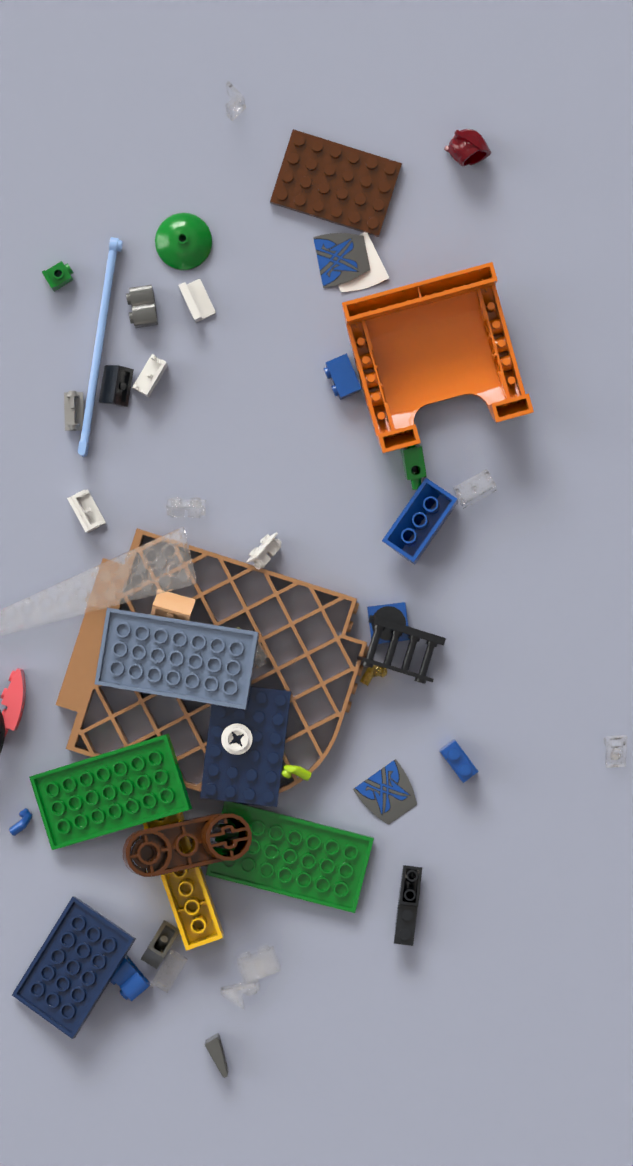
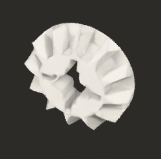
M238 723L226 727L221 737L224 749L234 755H240L248 751L253 740L251 731L245 725ZM232 732L237 736L244 734L240 739L242 746L237 742L230 744L234 738Z

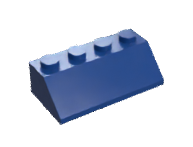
M425 478L382 542L415 565L458 504V499Z

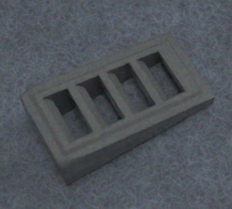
M217 1033L206 1040L205 1047L221 1075L225 1078L228 1076V1066L220 1035Z

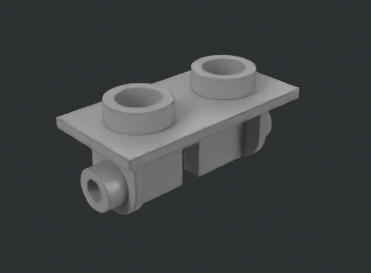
M69 391L64 393L65 431L82 430L84 420L83 392Z

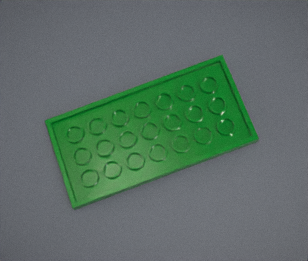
M169 733L29 777L52 850L192 809Z
M224 801L222 813L235 814L242 817L249 824L252 832V842L249 850L241 858L234 861L209 864L206 875L355 913L374 837L237 802ZM227 819V822H228V823H226V824H219V825H232L233 827H237V826H236L231 820H229V819ZM239 832L216 836L215 841H225L224 839L239 836ZM213 847V849L222 856V850H234L236 848L234 847L232 849H223Z

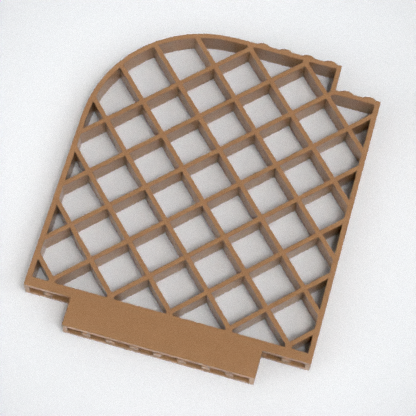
M137 528L125 565L105 558L102 559L56 705L77 712L66 749L90 757L100 755L101 753L96 752L86 732L109 720L112 721L124 745L123 747L142 742L155 734L157 737L162 736L161 731L187 719L199 745L177 756V761L200 749L203 750L204 754L206 753L207 741H203L191 716L210 707L211 704L207 703L189 712L183 700L176 698L184 715L159 728L146 701L157 695L151 694L144 698L141 692L134 691L139 701L114 713L101 688L102 686L95 685L107 608L121 610L125 598L131 612H137L130 598L131 596L154 584L158 590L164 591L160 581L186 569L198 593L192 599H195V601L198 599L202 600L213 625L220 626L246 612L255 632H259L258 643H262L274 669L253 679L251 685L277 672L285 690L291 691L280 670L307 657L320 683L295 696L291 692L290 703L292 702L305 728L287 737L285 743L308 733L320 756L308 769L312 773L322 763L336 740L344 714L350 711L352 704L349 701L350 695L355 694L358 684L355 683L356 676H361L364 666L361 665V660L358 659L356 665L353 666L340 639L343 638L361 644L359 652L361 657L366 658L369 649L366 646L367 642L346 636V632L350 633L353 622L350 621L352 613L356 614L359 603H356L357 598L263 568L258 570L253 565ZM144 536L157 539L141 548ZM163 542L172 544L182 565L157 577L144 552ZM179 547L202 555L187 562ZM138 554H140L153 580L126 593ZM210 556L219 560L228 579L202 592L189 566ZM224 561L247 569L232 577ZM252 571L263 573L273 594L247 607L235 580ZM270 576L293 584L277 591ZM231 583L244 609L218 622L205 596ZM298 585L310 589L319 608L292 621L279 595ZM314 590L338 598L322 606ZM276 597L289 624L262 636L249 610ZM342 600L351 601V605L342 633L338 636L324 609ZM321 611L334 638L308 651L295 624ZM291 627L304 654L278 666L265 640ZM337 642L349 668L323 681L310 654ZM353 671L342 709L339 711L326 684ZM322 687L335 713L309 726L296 700ZM96 690L109 716L83 729L90 703ZM141 704L154 731L129 743L116 717ZM339 717L332 738L324 752H322L311 730ZM80 735L87 749L77 746ZM284 752L283 760L285 764L291 765L289 759L287 758ZM181 771L185 787L201 792L202 782L195 784L186 781ZM292 773L294 780L281 786L279 793L292 788L304 779Z

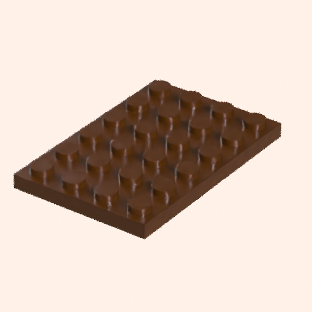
M293 129L270 203L379 237L402 163Z

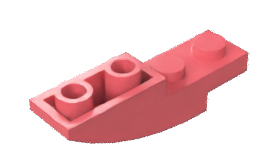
M21 668L12 671L8 680L11 683L8 689L5 688L0 697L3 699L1 704L8 707L2 711L5 737L9 729L13 731L18 729L24 711L26 683L24 670Z

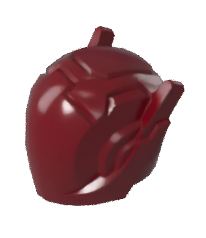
M473 129L456 130L449 146L446 145L444 148L462 167L472 166L491 154L485 139Z

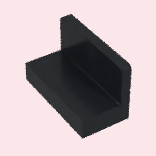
M105 365L99 403L128 407L134 369L120 365Z

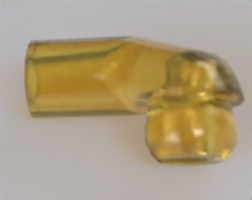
M373 665V668L368 667L360 682L368 686L373 677H385L387 669L377 665Z

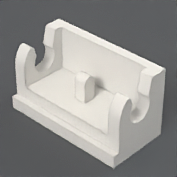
M152 354L132 388L150 397L168 366L167 362L162 359L160 360Z
M88 489L67 498L86 533L106 523Z

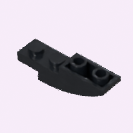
M403 865L396 913L394 944L413 946L422 867Z

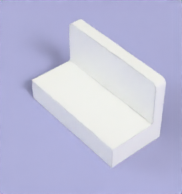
M200 279L187 285L185 282L178 285L195 323L216 313Z

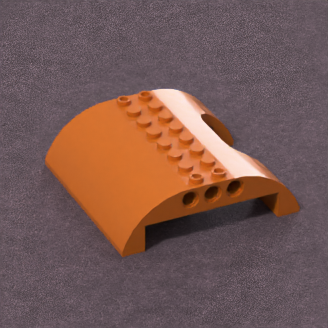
M493 262L342 303L354 360L373 428L383 454L420 444L417 427L414 424V417L417 411L426 405L459 396L473 395L482 399L487 405L495 423L534 413L529 393L525 394L497 293L496 283L498 280Z

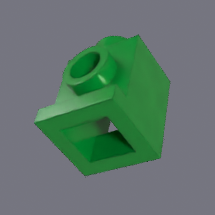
M62 261L46 271H42L54 292L73 281L71 274L74 272L68 263L64 265ZM61 271L62 275L60 277H56L55 273Z

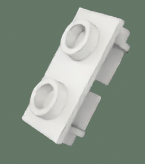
M278 533L264 536L260 541L261 545L249 553L251 557L246 563L253 561L256 569L264 568L271 560L266 553L273 557L281 548L282 542L279 539H275Z

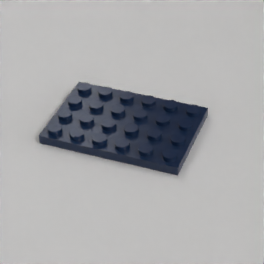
M251 686L247 710L211 704L200 798L277 807L291 691ZM235 723L245 725L251 731L253 737L249 750L240 755L227 752L221 742L222 733L225 728ZM232 732L234 738L230 744L237 742L242 746L240 739L244 734L237 736Z
M72 896L12 996L71 1039H74L136 938L77 897Z

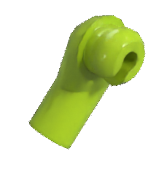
M285 765L283 767L284 770L281 772L288 779L291 778L293 773L306 781L310 779L312 774L308 770L295 765Z

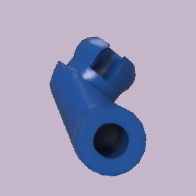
M27 808L19 813L22 819L9 828L13 836L23 831L32 819V812L30 813Z

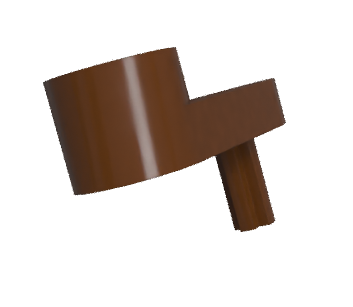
M226 813L212 814L136 831L126 839L123 846V860L126 867L132 873L143 877L159 876L222 861H234L241 858L249 850L252 842V832L249 824L242 817ZM227 819L231 820L237 826L233 827L232 825H217L213 827L216 823H228ZM239 832V836L224 839L225 841L217 840L210 842L211 837ZM187 836L191 840L192 846L188 852L182 853L179 849V841L182 837ZM213 847L223 849H232L236 847L234 850H222L223 856L218 854L213 849Z

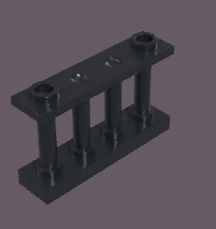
M370 615L368 622L374 624L373 628L375 629L366 658L357 656L358 660L363 661L362 665L373 668V665L410 675L415 677L414 681L423 684L426 681L433 682V678L426 676L434 647H437V644L444 645L446 638ZM385 628L391 629L392 637L384 663L374 661L381 633ZM403 633L408 634V639L410 640L402 667L391 666L399 637H402ZM420 639L427 640V647L419 673L408 671L416 644Z

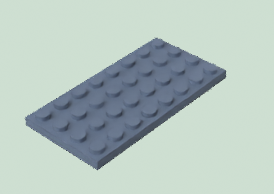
M107 608L95 685L247 710L259 632Z

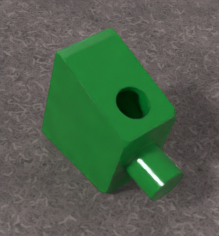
M419 444L400 449L405 477L407 480H411L412 490H417L423 482L422 478L427 477L423 449ZM413 466L418 467L416 472H412Z

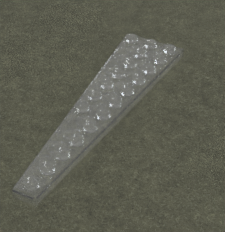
M181 527L1 609L0 636L198 584L185 528Z

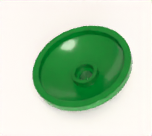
M177 213L166 218L159 226L155 236V247L161 260L171 268L190 270L200 266L208 258L212 248V235L207 224L198 216L190 213ZM181 236L186 237V240L184 242H181L179 240Z

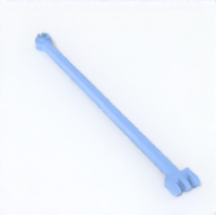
M114 237L110 238L109 254L81 440L78 446V453L82 457L88 455V443L117 252L122 251L123 245L122 240Z

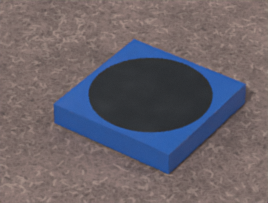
M405 602L367 607L368 618L370 615L408 626ZM369 623L372 639L375 628H373L374 624ZM385 628L382 631L378 644L390 643L392 637L391 629ZM403 633L398 641L410 640L408 639L409 635Z

